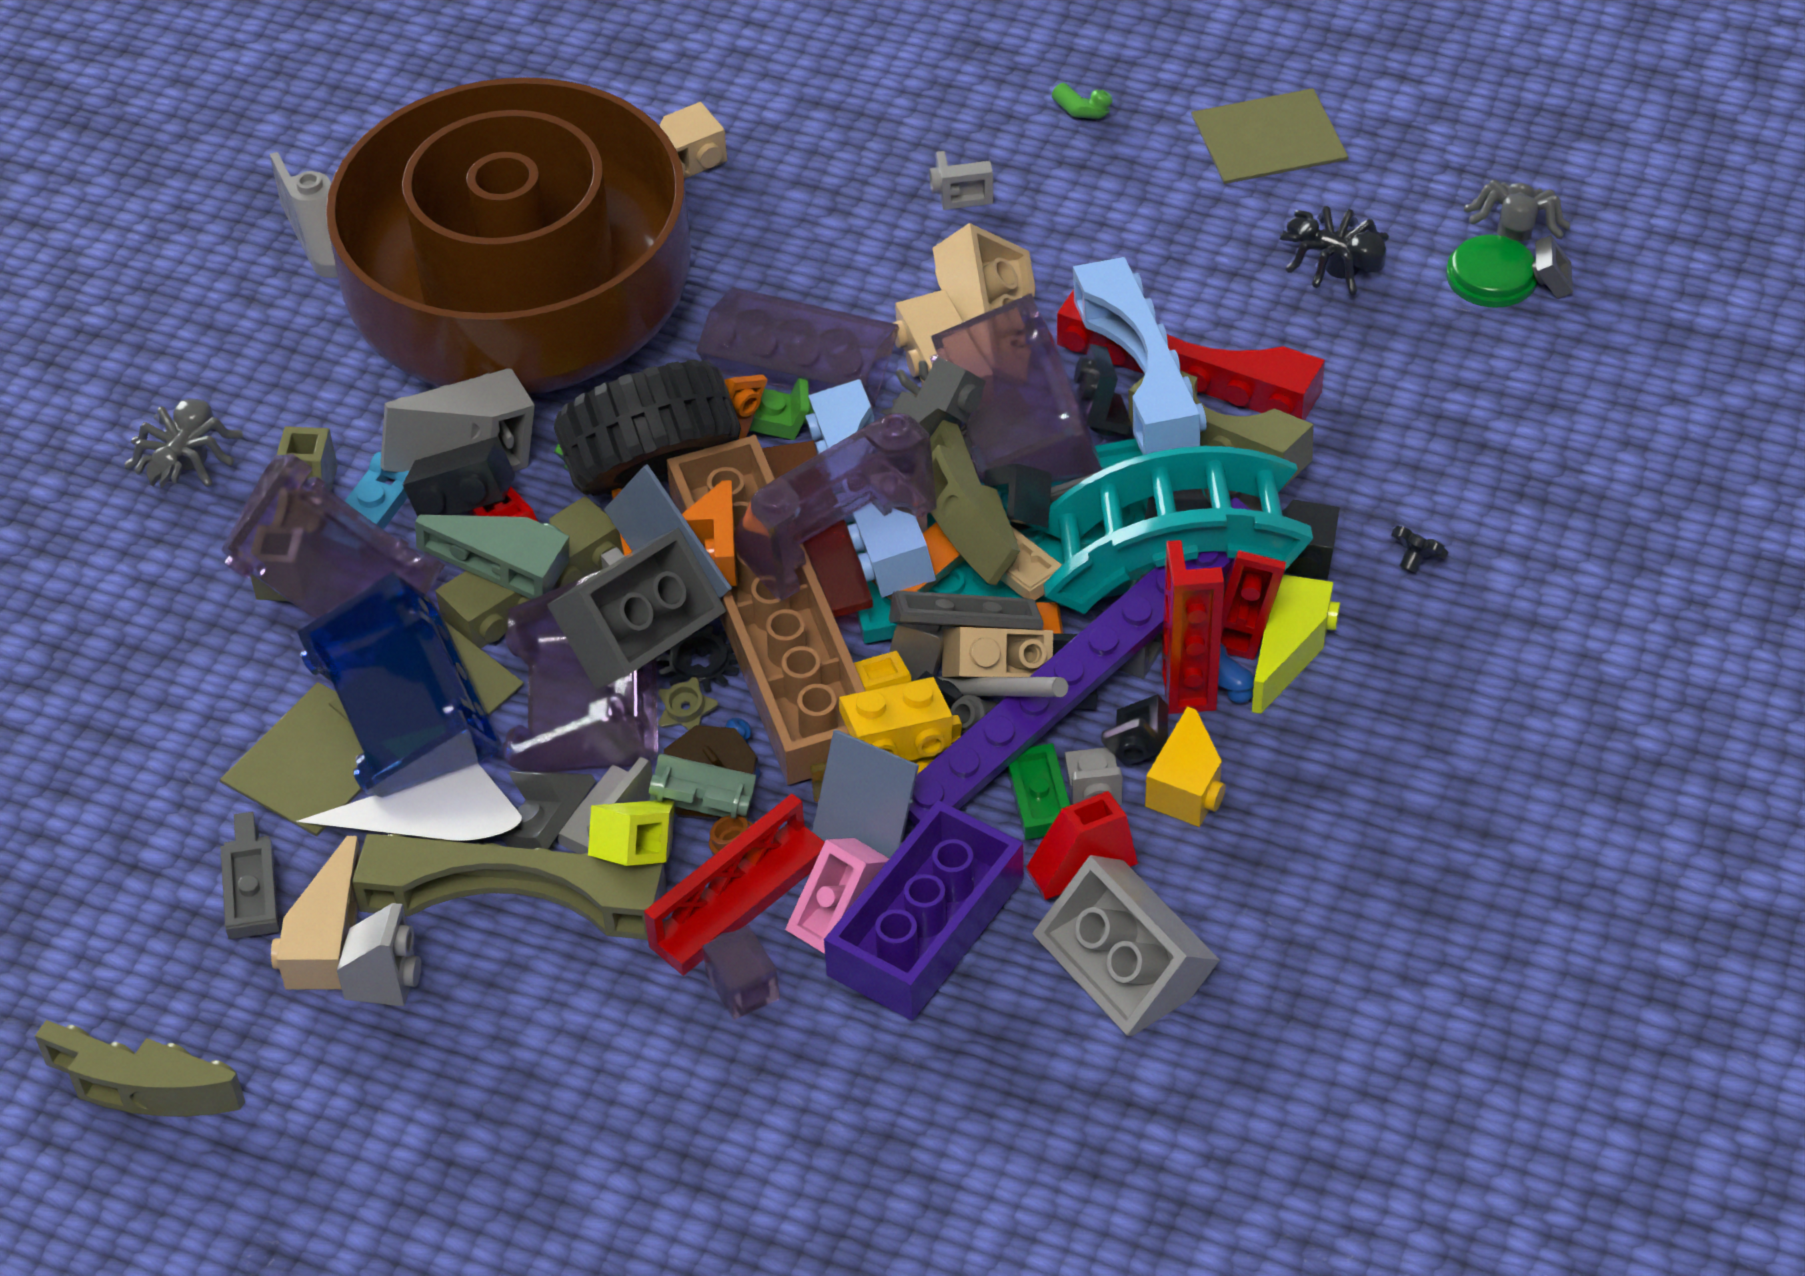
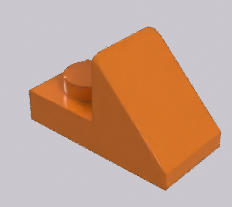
M726 480L717 484L682 515L730 586H737L732 480Z

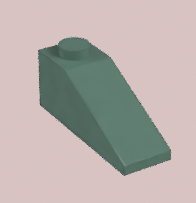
M419 515L415 521L416 548L543 604L569 563L570 536L564 534L552 524H541L528 517Z

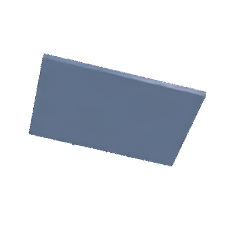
M835 729L832 735L812 832L824 842L826 839L856 838L890 859L902 844L910 804L913 802L912 795L919 765Z

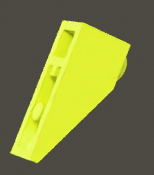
M1283 575L1263 635L1254 679L1252 712L1261 714L1323 650L1327 630L1336 631L1340 602L1332 601L1333 582Z

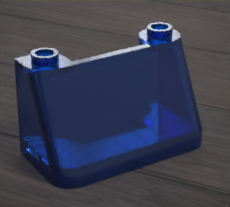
M394 571L297 631L304 647L300 651V655L305 666L313 675L321 674L333 683L363 750L355 758L357 767L353 769V774L358 785L366 794L373 793L383 798L485 761L502 750L500 738L439 610L429 597Z

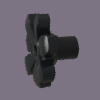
M1397 525L1391 534V537L1398 539L1406 549L1399 566L1413 573H1417L1424 557L1433 556L1445 560L1449 553L1441 542L1434 539H1426L1404 526Z

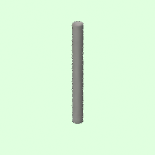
M938 677L942 681L952 682L963 696L1063 697L1068 691V683L1062 677Z

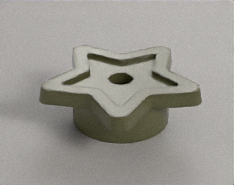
M692 677L688 682L678 683L670 689H660L658 691L666 707L658 724L662 728L681 725L689 731L694 726L700 725L701 717L717 709L718 702L715 699L702 695L698 679ZM685 703L690 705L687 710L681 708Z

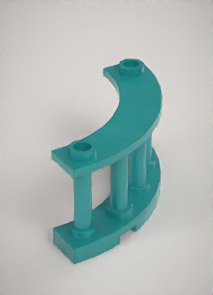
M1196 446L1157 451L1134 457L1107 467L1086 478L1066 491L1050 505L1048 528L1040 529L1061 539L1065 562L1043 584L1045 597L1086 614L1108 592L1129 580L1130 572L1153 562L1157 567L1164 566L1166 561V541L1181 540L1185 561L1198 559V552L1226 551L1227 558H1235L1237 551L1240 550L1286 562V570L1313 540L1311 526L1284 517L1278 492L1298 470L1297 464L1255 450L1223 446ZM1189 489H1209L1212 508L1177 512L1173 492ZM1229 491H1237L1259 497L1262 511L1232 508ZM1154 496L1158 516L1124 527L1121 509L1137 501ZM1104 520L1106 535L1082 550L1080 538L1098 522Z

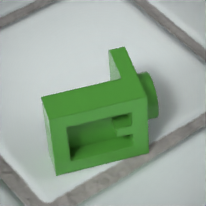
M798 378L790 394L764 389L760 405L755 412L749 430L795 440L802 424H807L805 415L813 413L808 397V380Z

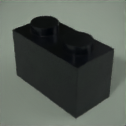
M498 436L415 460L402 485L417 517L419 515H455L505 500L515 478V473Z

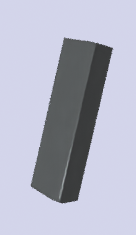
M893 591L889 621L894 624L1042 630L1044 624L1035 600L1027 598Z

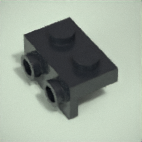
M1090 344L1086 358H1079L1074 374V383L1078 384L1076 395L1085 425L1090 426L1092 431L1105 436H1114L1116 432L1129 434L1132 425L1122 395L1114 393L1118 378L1108 348Z

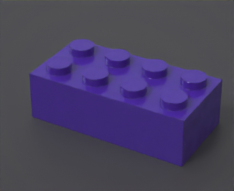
M937 800L824 938L827 976L913 1021L1023 881V842Z

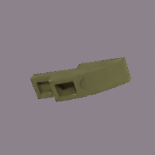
M942 420L919 453L924 466L915 477V481L932 516L956 550L987 583L996 585L1006 570L1013 566L1020 549L997 489L981 485L958 424Z
M48 1020L43 1023L35 1034L45 1064L70 1075L79 1099L103 1107L144 1115L189 1117L237 1111L246 1102L238 1075L229 1065L218 1060L208 1062L192 1056L183 1047L174 1043L164 1045L146 1038L137 1052L134 1053L130 1048L121 1043L111 1042L108 1044L92 1038L86 1031L75 1025L64 1027Z

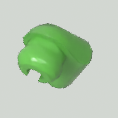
M1066 83L1058 84L1052 91L1053 100L1074 118L1101 119L1110 112L1109 106L1113 102L1112 96L1104 90H1094L1089 99L1081 97Z

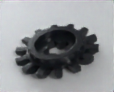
M707 625L705 631H696L666 650L665 652L669 655L657 656V663L667 666L659 670L661 677H674L669 681L670 686L696 677L698 682H702L706 693L711 692L709 681L711 679L720 686H726L728 680L723 675L737 676L739 673V668L732 666L738 664L735 654H733L734 651L731 644H726L728 639L726 631L724 630L717 636L713 633L714 626ZM697 654L700 657H704L709 654V665L706 667L700 664L690 666L692 664L691 656Z

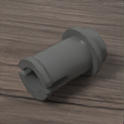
M965 695L953 704L951 713L953 716H959L962 723L961 732L965 733L1000 702H985L977 696Z

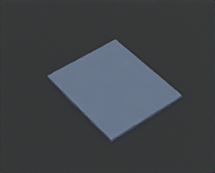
M648 464L645 465L606 506L604 511L632 551L679 527L716 594L721 599L732 587Z

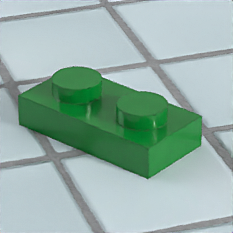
M1053 743L1029 747L1006 767L1025 840L1045 837L1061 809L1070 806Z

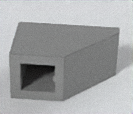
M391 903L349 929L337 967L344 1000L405 1006L410 987L418 985L421 974V958L414 955L413 926L407 925L402 904Z

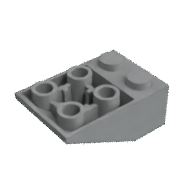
M512 369L487 373L480 377L451 385H444L437 389L386 402L384 404L380 466L383 471H410L415 460L498 436L513 471L527 468L535 404Z

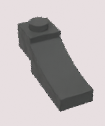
M937 356L917 397L903 391L901 392L860 475L870 479L872 477L908 472L942 420L955 423L958 420L967 422L970 414L976 410L981 402L982 390L987 381Z

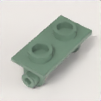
M659 753L655 775L652 776L649 787L650 801L657 800L663 802V800L669 799L675 801L676 807L720 817L731 815L730 818L736 819L737 815H741L747 820L756 775Z

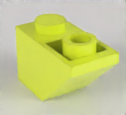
M668 799L663 800V802L654 800L591 805L588 855L625 866L665 863L672 851L675 801Z

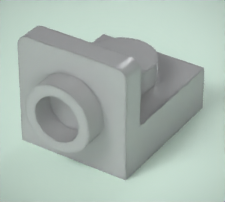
M945 151L936 152V168H929L930 186L932 194H940L943 210L993 204V171L990 161L948 166Z
M1107 747L1065 752V770L1072 804L1109 791L1116 802L1122 805L1123 777L1121 768L1117 767L1115 755Z

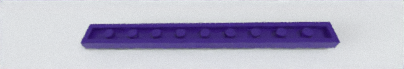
M1235 497L1231 500L1232 508L1251 510L1238 498ZM1226 551L1198 552V559L1186 560L1185 565L1186 570L1222 567L1224 576L1229 571L1234 558H1227ZM1165 565L1153 568L1030 676L1064 678L1068 683V691L1065 696L1005 697L917 774L912 795L913 802L910 804L908 818L916 826L937 800L959 810L1163 630Z

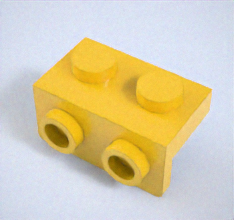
M934 677L839 697V712L851 736L908 761L941 754L952 745L953 715Z

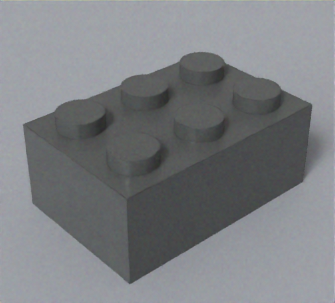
M679 527L645 543L547 604L595 689L630 675L726 612Z

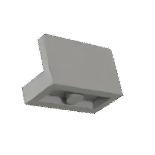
M640 757L629 772L612 765L558 834L559 845L578 854L588 853L591 805L650 801L649 787L653 776L651 761Z

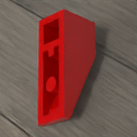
M1240 550L1237 551L1224 580L1220 643L1226 647L1229 654L1251 660L1255 659L1284 574L1286 562Z

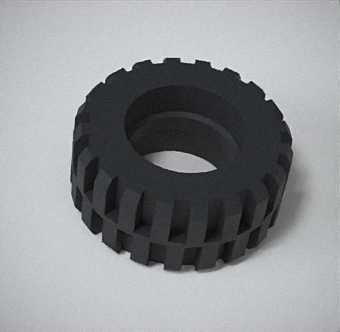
M687 360L682 363L677 361L660 367H650L632 375L630 373L619 377L618 380L597 386L595 390L589 393L581 394L575 398L574 402L563 406L562 411H558L554 423V431L575 488L585 495L600 496L605 493L611 495V490L623 489L647 464L659 482H662L668 478L667 459L738 440L741 426L721 370L706 360L700 362L698 360Z

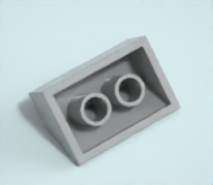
M1090 855L1032 933L1127 1036H1134L1189 1001L1220 961L1124 860Z

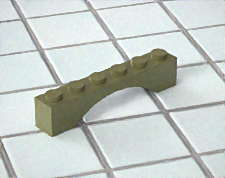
M398 834L366 835L352 881L360 912L376 913L391 903L403 905L405 916L409 917L430 906L459 897L487 893L519 894L542 898L567 907L589 920L606 936L648 940L644 910L667 893L663 863L625 866L589 856L588 853L556 852L545 848L503 847L494 843L482 845L444 839H419L404 837Z

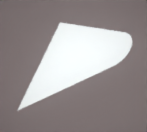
M476 761L296 822L465 841L487 838L507 832L521 822L522 815Z

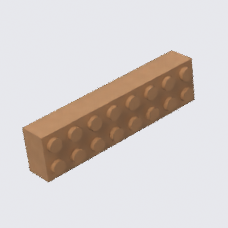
M753 435L667 459L670 496L681 514L721 481L732 480L737 586H731L732 589L720 599L726 612L719 617L787 785L823 775L825 773L833 731L837 729L850 735L839 712V697L864 692L865 688L757 436Z

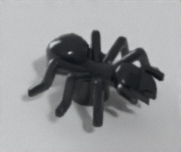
M1324 206L1317 217L1325 225L1323 230H1319V223L1316 219H1313L1312 213L1296 210L1294 216L1297 218L1287 223V231L1283 230V233L1280 234V240L1302 242L1295 259L1286 266L1288 273H1292L1302 264L1308 250L1324 249L1319 255L1316 274L1312 281V285L1315 288L1320 286L1326 269L1327 273L1331 276L1346 279L1349 293L1356 295L1357 286L1354 276L1359 272V269L1366 272H1378L1385 266L1387 249L1384 241L1389 239V235L1386 232H1378L1372 219L1364 221L1353 231L1347 230L1349 226L1354 227L1358 223V219L1355 218L1354 211L1351 209L1345 212L1340 227L1336 232H1334L1332 213L1329 206Z

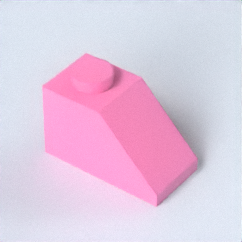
M856 838L826 839L785 930L825 954L824 938L889 858Z

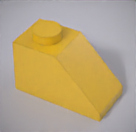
M1187 706L1146 775L1145 807L1200 827L1209 810L1216 812L1225 794L1226 784L1220 782L1222 761L1196 709Z

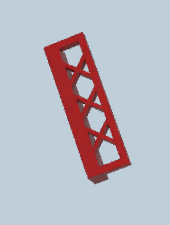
M1181 540L1166 541L1161 673L1166 703L1168 704V714L1184 713L1187 706L1196 709L1197 712L1216 711L1224 593L1222 567L1186 570Z
M790 794L644 910L649 948L684 976L809 875L825 842L805 827L803 802L794 794ZM787 821V824L783 826L780 830H778L779 827ZM672 913L671 917L663 922V919Z

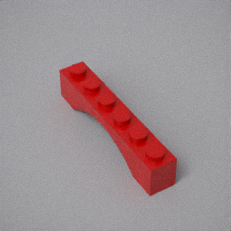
M1073 289L1057 312V345L1087 355L1090 344L1107 347L1114 365L1144 374L1135 358L1122 346L1102 334L1085 328L1074 303ZM1167 334L1169 350H1176L1178 354L1180 371L1197 377V392L1259 413L1275 408L1302 420L1307 418L1322 393L1324 359L1284 346L1263 350L1241 351L1208 348L1185 342Z

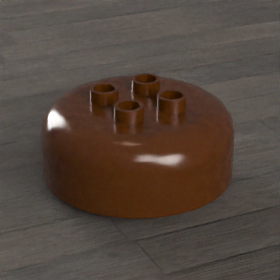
M502 78L456 86L416 100L380 121L358 140L341 161L332 179L327 196V228L344 303L358 331L366 342L392 365L436 387L455 384L505 369L513 370L528 395L544 394L584 383L619 366L645 346L668 321L685 289L691 257V239L684 175L677 150L662 128L642 110L628 101L591 86L548 78Z

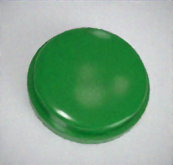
M1480 235L1464 241L1451 254L1447 263L1446 277L1451 289L1462 299L1479 306L1498 308L1518 304L1531 296L1538 284L1532 268V262L1535 261V258L1530 250L1519 241L1501 235Z

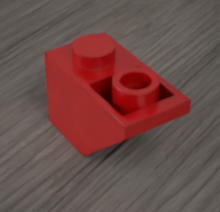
M1109 791L1062 808L1027 864L1028 876L1045 900L1054 896H1060L1090 855L1124 860L1129 867L1138 864L1127 815Z

